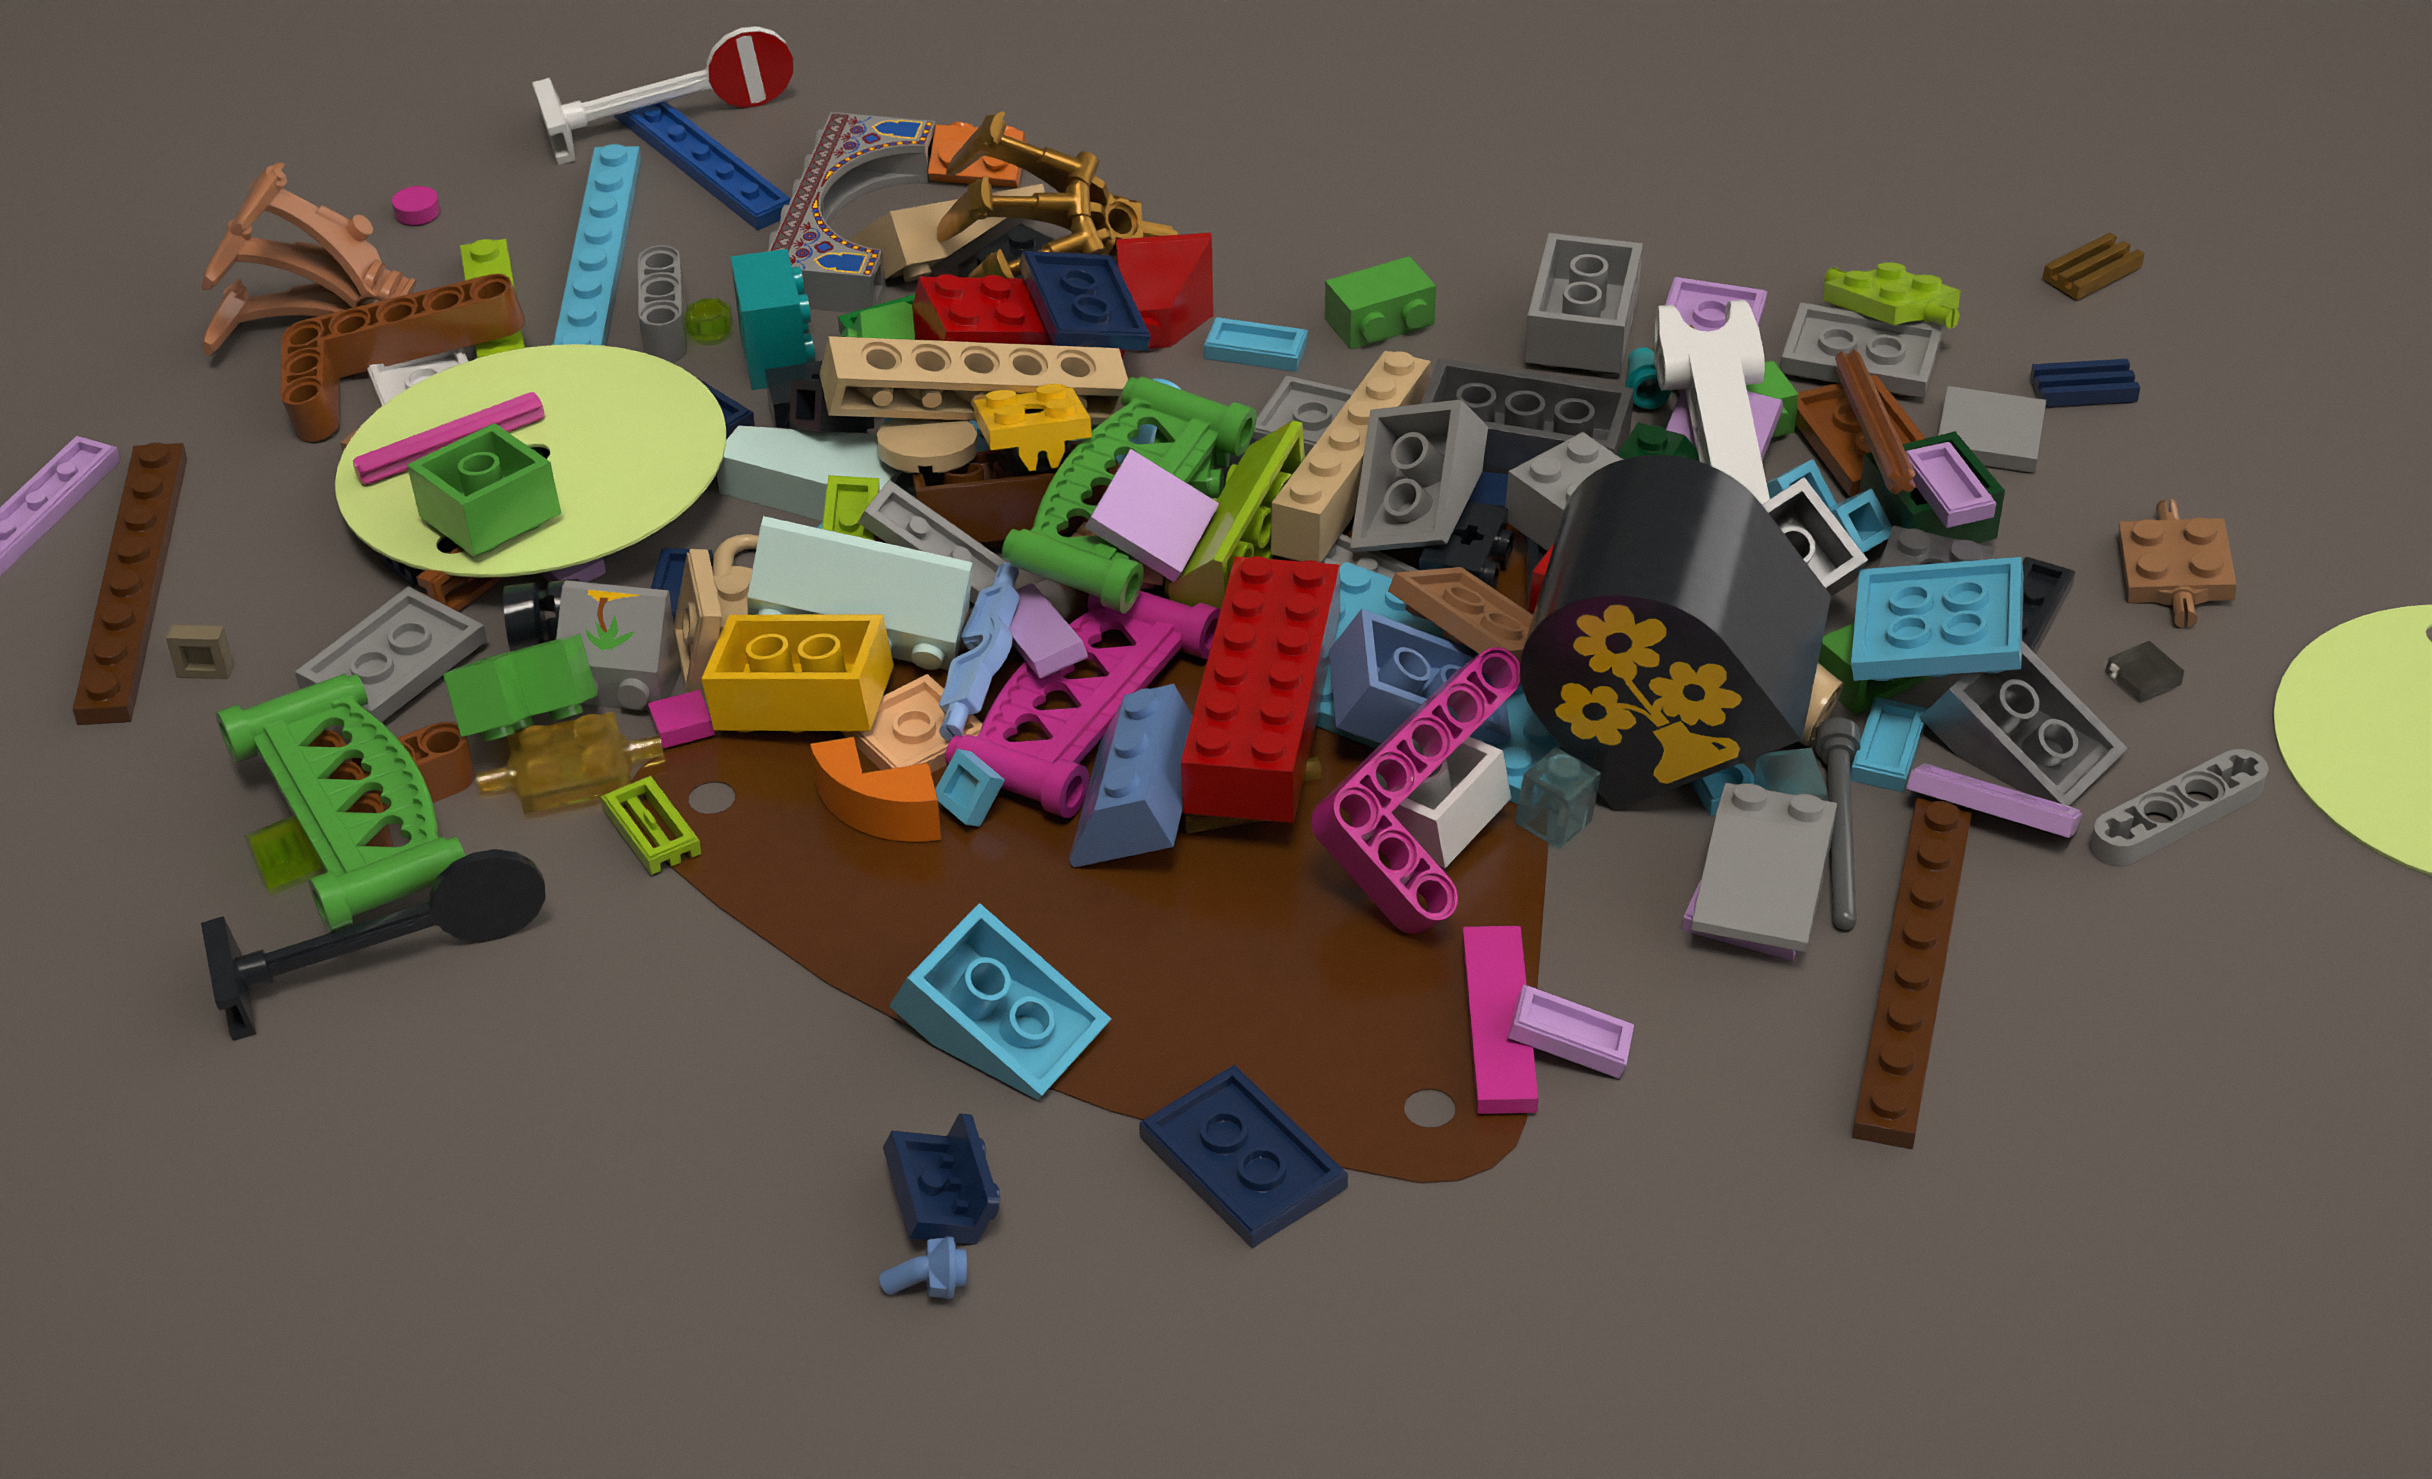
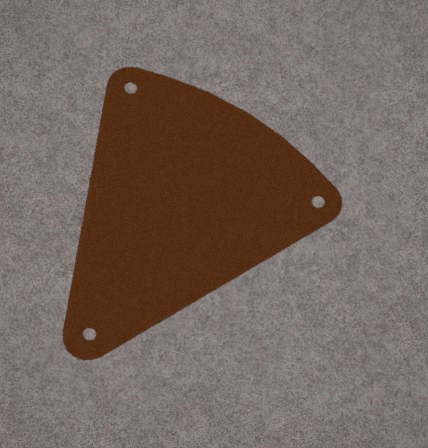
M1355 515L1342 532V534L1352 538ZM1508 523L1507 530L1514 531V544L1509 560L1500 561L1499 580L1495 590L1527 611L1526 535ZM1425 546L1378 551L1419 570V558ZM1278 556L1273 557L1275 560H1284ZM1044 579L1034 584L1068 624L1089 612V594L1049 579ZM1165 582L1162 586L1156 585L1152 589H1140V591L1166 598L1164 593ZM1116 629L1103 632L1101 635L1102 640L1091 645V647L1097 649L1133 646L1123 632ZM963 639L958 656L970 651L963 643ZM1013 645L1005 662L992 676L981 710L973 714L982 723L1005 684L1025 662ZM1181 647L1146 688L1152 689L1174 684L1193 715L1208 659L1187 654ZM892 658L894 667L883 696L926 674L934 679L942 688H945L949 670L941 668L934 670L924 669L913 662ZM1085 659L1075 663L1074 671L1063 677L1066 679L1104 677L1105 674L1094 661ZM1062 690L1049 692L1046 695V702L1035 707L1037 710L1078 708L1071 697ZM1029 721L1021 723L1017 727V734L1008 737L1006 740L1009 742L1048 740L1049 737L1038 723ZM1315 726L1294 823L1185 814L1182 809L1174 847L1074 868L1069 861L1083 804L1074 816L1064 818L1046 812L1039 801L1004 789L999 790L980 827L965 825L938 801L941 840L928 842L887 840L865 834L848 826L829 811L817 792L810 746L813 743L846 738L840 731H804L793 733L789 731L738 732L714 730L715 735L666 749L641 766L629 783L632 784L651 776L700 841V855L691 858L687 852L680 854L681 863L671 868L717 907L825 983L912 1029L914 1028L889 1007L890 1003L907 977L980 903L1111 1018L1102 1031L1050 1087V1089L1110 1112L1144 1120L1235 1064L1342 1168L1416 1183L1460 1181L1492 1169L1517 1146L1524 1129L1528 1113L1477 1114L1462 938L1463 927L1521 926L1527 986L1538 988L1554 771L1526 807L1508 801L1446 868L1440 866L1456 887L1458 894L1457 907L1452 915L1417 934L1402 932L1318 841L1313 833L1311 819L1317 805L1375 750L1372 747ZM1102 738L1079 763L1087 768L1089 782ZM857 748L862 773L881 770ZM947 765L931 773L935 789L948 767ZM719 782L727 784L735 792V800L732 805L724 811L705 814L697 812L689 804L691 792L698 786L706 783ZM644 794L638 795L637 798L649 810L670 841L677 839ZM624 804V809L626 810L628 815L631 817V819L634 821V823L637 825V827L649 841L651 846L653 848H656V845L653 843V841L650 839V837L647 835V833L644 831V829L632 815L630 810ZM1339 808L1344 822L1352 826V819L1348 812L1343 808ZM1378 850L1380 861L1385 867L1390 869L1389 859L1382 851ZM1417 893L1419 905L1428 912V904L1425 898ZM1422 1090L1443 1092L1455 1104L1454 1116L1449 1122L1438 1127L1417 1125L1409 1120L1405 1114L1404 1105L1407 1098L1413 1093Z

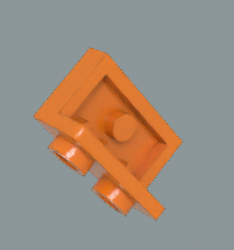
M953 122L950 125L936 124L928 169L931 181L971 184L975 180L988 176L991 186L1019 188L1022 169L988 156L981 157L954 176L947 175L946 171L952 157L978 127L965 122ZM1011 126L1006 127L1003 135L1028 143L1024 131H1018Z

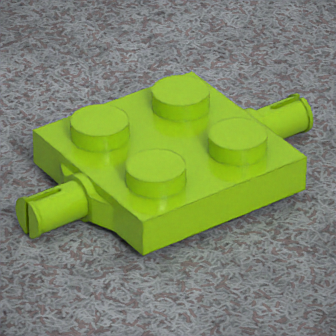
M1885 262L1878 264L1877 269L1866 272H1845L1836 267L1829 268L1824 278L1823 301L1893 326L1909 321L1922 320L1926 323L1933 322L1951 329L1959 322L1960 313L1957 309L1959 308L1961 290L1942 284L1940 277L1934 275H1915L1906 272V267L1902 264Z

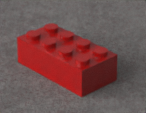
M943 274L938 277H919L912 307L915 340L1053 346L1024 278H1003L997 275H987L983 278H967L950 274ZM1120 350V354H1121V357H1122V361H1123V357H1124L1125 350Z

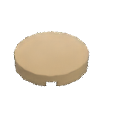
M893 418L881 425L876 434L879 458L891 468L907 473H919V466H932V473H945L959 469L974 459L978 444V434L975 426L967 420Z

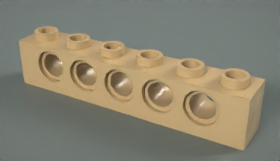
M828 336L820 370V378L829 416L975 420L973 400L984 399L989 392L1012 390L1016 394L1036 392V388L1041 385L1063 384L1066 388L1074 389L1091 418V424L1100 425L1124 407L1121 404V396L1124 386L1128 381L1119 348Z

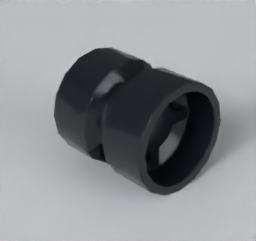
M570 579V580H568V581H578V582H580L579 579ZM565 580L549 581L545 590H539L534 583L504 586V617L510 651L556 640L562 586ZM544 612H554L556 617H551L545 621Z

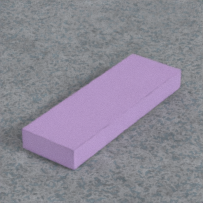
M1034 583L1016 590L1020 595V599L1009 628L1013 638L1012 645L1039 678L1049 676L1088 657L1081 638Z
M1926 763L1911 771L1906 788L2068 838L2078 832L2083 815L2080 809Z

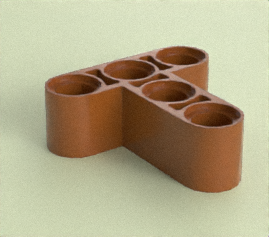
M439 722L397 737L422 773L433 803L467 789L473 783L475 772L467 736L461 737L458 724ZM324 730L308 746L343 747L346 746V743L337 732ZM354 757L345 760L327 779L361 780L368 777L371 773L362 770L361 762L363 759ZM371 790L365 792L346 812L382 813L388 810L390 805L381 802V791ZM384 826L365 846L393 847L389 826Z

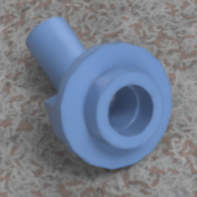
M952 1236L929 1239L926 1245V1255L912 1258L881 1272L879 1276L880 1285L884 1292L892 1295L919 1282L926 1281L928 1296L952 1300L955 1287H965L966 1250L955 1249L954 1237Z

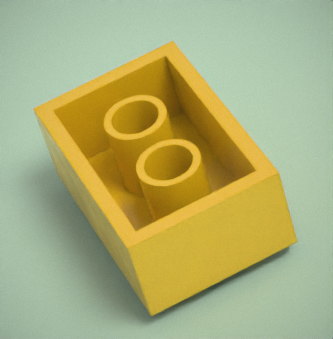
M883 614L728 615L701 678L713 729L738 732L789 731L793 733L804 731H841L844 733L870 731L894 667Z

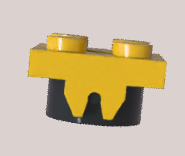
M1063 384L1041 385L1036 388V392L1016 394L1012 390H996L986 394L984 399L973 400L975 420L990 450H997L998 465L1005 470L1035 473L1058 469L1073 451L1072 440L1092 438L1089 414L1074 389L1066 388Z

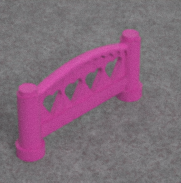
M1139 591L1131 609L1123 614L1102 606L1101 598L1089 594V612L1077 618L1069 625L1083 641L1088 655L1086 659L1094 661L1105 676L1080 679L1064 678V675L1074 671L1073 664L1049 676L1039 678L1025 661L1008 680L995 699L983 722L980 733L976 737L967 734L964 736L956 735L951 739L945 752L946 765H949L957 749L971 751L1005 779L1001 789L1041 802L1042 808L1046 812L1064 818L1074 816L1084 802L1089 785L1088 770L1079 763L1104 736L1124 695L1145 689L1181 647L1187 654L1208 659L1221 609L1204 603H1198L1191 607ZM1111 629L1122 631L1133 645L1101 649L1091 647L1094 643L1102 640L1101 635L1103 632ZM1055 690L1065 691L1078 707L1055 710L1035 709L1037 705L1046 702V695L1049 692ZM1029 721L1038 723L1049 737L1048 740L1009 742L1006 740L1008 737L1017 734V727L1021 723Z

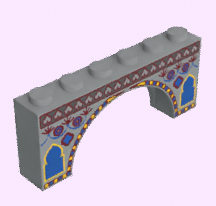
M831 112L824 128L818 129L815 138V148L812 154H807L805 157L802 177L794 181L792 199L789 205L783 206L780 225L777 231L771 232L768 251L788 249L791 266L801 267L804 290L808 296L810 309L851 313L880 303L886 288L882 249L852 243L835 233L829 227V224L843 207L866 193L893 185L928 184L930 180L928 169L936 127L935 121Z

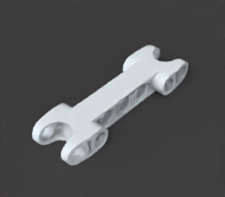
M1746 300L1728 301L1725 310V325L1718 330L1710 332L1699 331L1690 327L1683 321L1680 312L1674 305L1657 306L1654 325V362L1658 383L1662 391L1685 389L1699 462L1715 467L1743 484L1761 504H1764L1770 500L1746 385L1761 384L1763 382L1765 360L1759 328Z

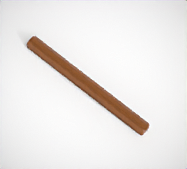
M1852 350L1848 354L1841 351L1835 357L1838 364L1835 371L1888 490L1895 495L1902 490L1910 493L1916 486L1913 481L1916 473L1868 369L1858 351Z

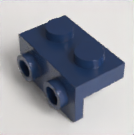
M959 1113L947 1136L891 1130L883 1150L909 1239L929 1240L952 1236L955 1243L977 1244L989 1221L993 1220L999 1211L1000 1190L998 1185L993 1182L986 1160V1146L983 1139L979 1138L973 1116L971 1114Z

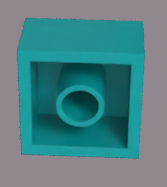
M788 249L730 256L740 337L752 390L767 388L764 369L816 361L812 334L809 333L808 323H811L808 296L804 290L802 271L800 266H791Z

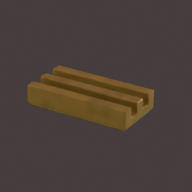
M2109 232L2046 264L2042 279L2073 299L2079 300L2141 268L2145 253L2138 249L2129 253L2131 245L2125 241L2116 244L2117 236Z

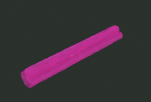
M535 392L515 397L355 457L353 460L355 473L363 485H369L408 470L407 464L493 423L509 432L541 420L545 415L543 404Z

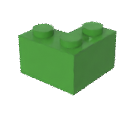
M581 634L482 658L443 673L461 737L480 732L483 741L508 736L515 733V730L533 725V715L549 711L553 721L582 713L581 703L598 696Z

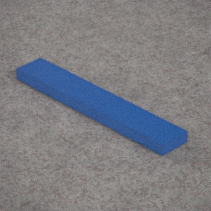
M664 101L613 115L757 231L780 221L782 208L784 205H789L791 198L668 102Z

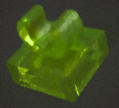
M294 815L244 835L263 886L268 890L321 868L317 855Z

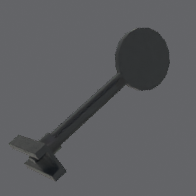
M499 849L474 852L452 862L437 876L430 891V900L426 903L268 953L261 949L242 955L224 916L202 922L201 927L215 1003L218 1010L225 1009L232 1040L235 1041L256 1034L249 990L274 982V976L432 926H439L444 932L460 940L476 942L502 939L522 930L539 914L546 899L543 874L532 860L517 852Z

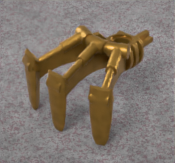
M1000 111L995 115H987L984 118L982 125L952 157L946 171L947 175L954 176L981 157L988 156L1005 161L1033 174L1059 193H1034L1032 196H992V186L989 183V177L985 176L968 185V190L943 216L937 228V239L940 242H944L963 232L978 219L1009 217L1036 220L1057 225L1072 232V234L1044 244L1038 252L1112 255L1116 262V239L1178 235L1176 230H1172V226L1142 221L1140 201H1129L1127 197L1119 195L1112 196L1111 192L1108 191L1106 182L1095 176L1099 159L1094 154L1082 151L1077 154V157H1073L1049 147L1041 149L1003 135L1007 127L1003 120L1004 111ZM999 249L987 255L986 259L967 278H983L987 275L1014 278L1022 274L1019 268L1020 258L1007 263L1004 254Z

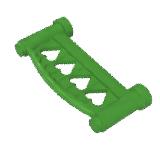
M1143 376L1139 379L1130 377L1124 386L1121 396V404L1124 407L1092 431V438H1084L1068 455L1055 473L1042 498L1031 531L1028 529H1022L1021 531L1012 529L1005 539L1002 557L1009 560L1011 566L1101 598L1102 606L1123 614L1127 613L1139 594L1144 575L1143 565L1133 561L1132 556L1098 535L1063 537L1058 532L1068 528V519L1073 516H1083L1089 520L1097 505H1086L1082 501L1092 496V488L1094 486H1109L1114 474H1110L1106 470L1116 465L1115 458L1118 455L1128 454L1130 449L1188 484L1216 445L1219 450L1238 457L1245 452L1256 426L1257 411L1255 408L1238 402H1233L1230 406ZM1151 424L1162 432L1169 440V443L1134 444L1129 439L1139 435L1138 427Z
M344 673L243 710L237 704L215 713L221 736L234 763L255 757L258 751L325 869L326 873L309 879V887L320 918L329 933L352 925L353 916L432 887L437 876L452 862L465 857L464 850L456 836L447 840L443 836L439 838L437 818L430 792L422 773L409 752L383 723L362 707L368 704V698L358 674L347 677ZM334 725L342 726L343 737L351 740L349 744L343 747L308 746L326 728ZM354 757L363 759L361 762L362 770L371 773L368 777L361 780L327 779L345 760ZM371 790L381 791V802L390 805V808L382 813L346 812L365 792ZM393 823L402 825L400 830L401 836L410 839L408 844L401 847L365 846L384 826Z

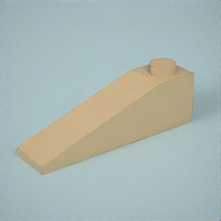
M1043 184L994 192L992 196H1032L1034 193H1045ZM955 199L890 211L849 238L848 241L865 247L882 249L885 279L903 276L905 282L918 280L919 277H927L932 274L930 267L1007 217L978 219L963 232L947 241L940 242L937 239L938 225L943 216L958 200Z

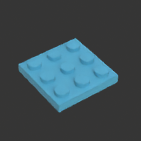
M2022 557L1859 569L1851 658L1854 681H1888L1893 678L1916 676L1944 677L1949 674L1973 672L1994 674L2005 670L2021 669L2024 577Z

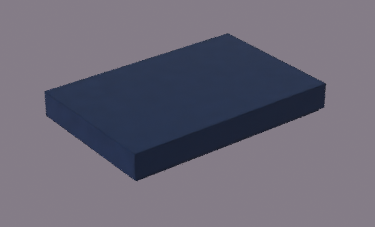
M1038 251L1022 252L1019 268L1053 346L1119 348V350L1147 351L1151 335L1112 255Z
M1235 1064L1139 1122L1140 1137L1251 1248L1256 1247L1348 1188V1173Z

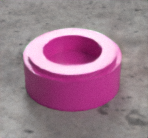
M407 187L398 191L392 198L395 218L406 225L426 224L435 219L440 212L437 193L429 187Z

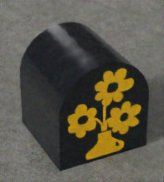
M1644 455L1619 460L1602 467L1588 476L1575 489L1565 506L1521 655L1520 679L1527 702L1540 722L1611 808L1616 811L1802 740L1831 595L1759 500L1743 484L1730 475L1705 463L1678 456Z

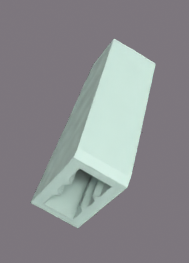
M738 426L726 440L723 461L717 471L720 494L823 521L828 475L879 478L880 491L890 480L910 495L913 494L911 473L891 468L879 458L876 434Z

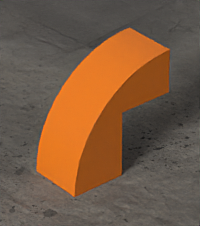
M854 737L810 744L817 792L825 806L839 820L860 832L887 840L903 842L941 840L938 799L929 763L862 773Z

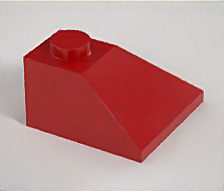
M1211 232L1116 239L1118 268L1151 335L1148 349L1172 347L1213 317Z

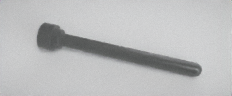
M1831 718L1822 722L1816 729V752L1823 759L1824 763L1828 765L1829 802L1837 803L1831 840L1833 920L1839 929L1849 930L1855 925L1857 920L1850 764L1854 761L1857 750H1860V730L1849 719Z

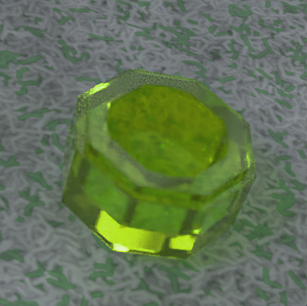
M702 298L687 306L685 314L687 333L697 340L713 341L729 334L733 323L731 306L719 298Z

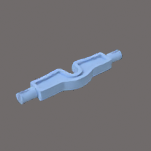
M1004 562L1003 566L1001 564L998 565L992 586L979 592L972 613L961 633L963 643L970 651L957 656L950 663L946 685L939 702V707L946 714L939 733L948 741H951L956 735L962 736L968 716L976 714L981 710L992 676L999 670L1010 652L1013 638L1009 628L1020 595L1013 588L1019 575V570L1008 562Z

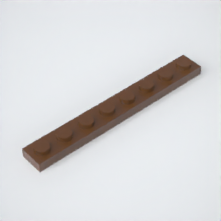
M149 443L133 446L73 705V713L77 725L132 721L187 462L183 443Z
M1918 797L1916 799L1852 1136L1854 1139L1913 1150L1972 808L1945 801Z

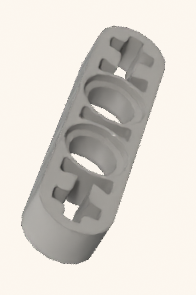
M2232 749L2102 814L2096 819L2090 842L2092 854L2096 859L2105 864L2127 866L2257 800L2263 794L2269 771L2266 760L2250 750ZM2187 793H2206L2212 796L2214 800H2195L2189 797ZM2158 812L2171 817L2173 821L2168 823L2156 822L2149 819L2146 814Z

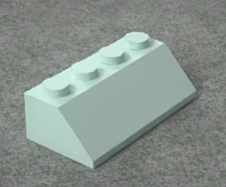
M763 516L747 597L748 615L883 614L892 658L913 662L924 669L934 670L941 668L949 670L951 661L959 654L962 643L961 633L968 621L973 562Z

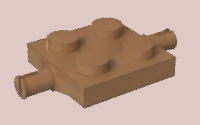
M2163 499L2156 505L2159 520L2119 521L2118 540L2128 603L2155 602L2172 605L2175 624L2183 628L2185 614L2187 628L2197 622L2194 605L2206 601L2235 600L2236 579L2225 519H2208L2203 517L2179 519L2178 503L2173 499H2169L2168 511L2166 499Z

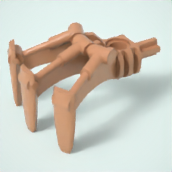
M281 162L274 163L268 166L250 184V191L237 215L228 222L226 233L205 270L202 289L210 290L235 262L257 263L280 268L316 283L293 286L290 288V291L249 297L246 286L242 285L241 278H238L223 291L224 297L204 334V352L207 356L214 354L229 338L239 323L274 316H322L412 294L417 280L406 278L403 276V273L393 269L391 272L385 268V263L381 262L376 248L366 240L373 232L372 224L366 217L357 214L348 219L323 205L318 207L285 190L283 187L286 185L287 179L282 171L285 164ZM263 211H267L299 227L321 245L295 241L294 244L250 237L252 232L251 225Z

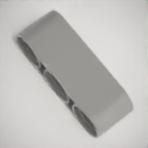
M657 245L643 250L638 256V315L644 353L664 359L670 363L680 360L687 351L685 287L679 251L667 245Z

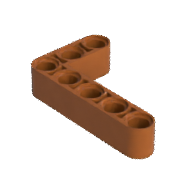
M490 274L305 319L289 326L283 332L281 338L280 397L298 438L306 442H316L329 437L338 429L341 377L366 372L369 365L384 364V367L505 338L518 332L525 324V317L510 278L504 274Z

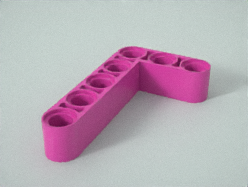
M1500 647L1489 648L1459 668L1323 799L1312 813V830L1318 841L1387 918L1402 932L1409 934L1421 933L1452 915L1457 907L1458 894L1454 883L1391 812L1516 691L1521 683L1520 663L1506 649ZM1482 672L1489 677L1492 687L1485 681ZM1447 705L1454 709L1458 721L1450 715ZM1412 739L1420 744L1424 756L1416 751ZM1376 773L1380 774L1385 779L1388 785V791L1380 786L1376 778ZM1339 808H1343L1348 812L1352 819V826L1344 822ZM1378 850L1382 851L1389 859L1390 869L1385 867L1380 861ZM1417 893L1425 898L1428 904V912L1419 905Z

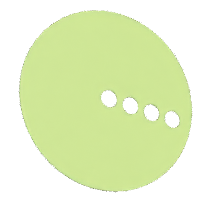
M584 344L548 345L505 351L471 360L434 374L414 384L380 407L362 424L343 451L335 478L336 499L341 515L348 527L360 540L382 555L410 567L422 570L443 571L447 575L467 577H510L543 573L587 563L613 554L643 540L675 520L702 495L716 476L726 449L727 429L720 405L710 390L695 376L664 359L625 348ZM535 392L543 404L544 417L541 420L514 429L508 433L528 447H543L550 451L547 460L551 462L561 514L543 522L538 528L525 531L499 544L494 550L481 553L475 557L466 550L455 554L443 553L437 549V545L447 536L419 516L408 470L369 485H363L355 473L353 460L355 457L526 393Z
M2431 604L2405 606L2367 614L2340 624L2320 635L2297 655L2283 675L2275 697L2273 721L2278 749L2287 770L2300 790L2321 813L2352 838L2378 854L2407 868L2432 877V642L2426 635V631L2432 627Z

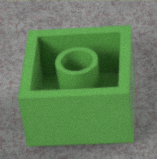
M495 423L407 464L419 516L474 557L481 553L492 551L499 544L525 531L534 530L543 522L561 514L551 462Z

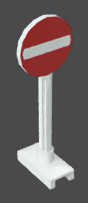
M758 26L746 27L726 34L712 48L707 60V67L704 70L581 103L579 100L562 105L550 78L532 83L558 165L576 161L571 130L588 126L587 122L707 89H712L727 104L742 108L761 106L770 102L787 88L793 75V56L786 41L774 31Z

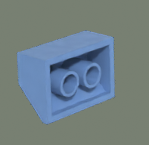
M1174 684L1152 689H1140L1134 693L1124 695L1099 744L1069 857L1073 868L1174 847L1183 809L1181 759L1193 717Z

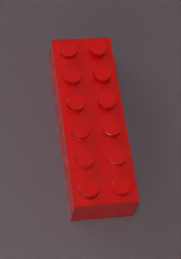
M1260 556L1234 558L1181 759L1183 813L1294 823L1330 664L1329 650L1334 644L1340 619V564L1320 563L1313 560H1275Z

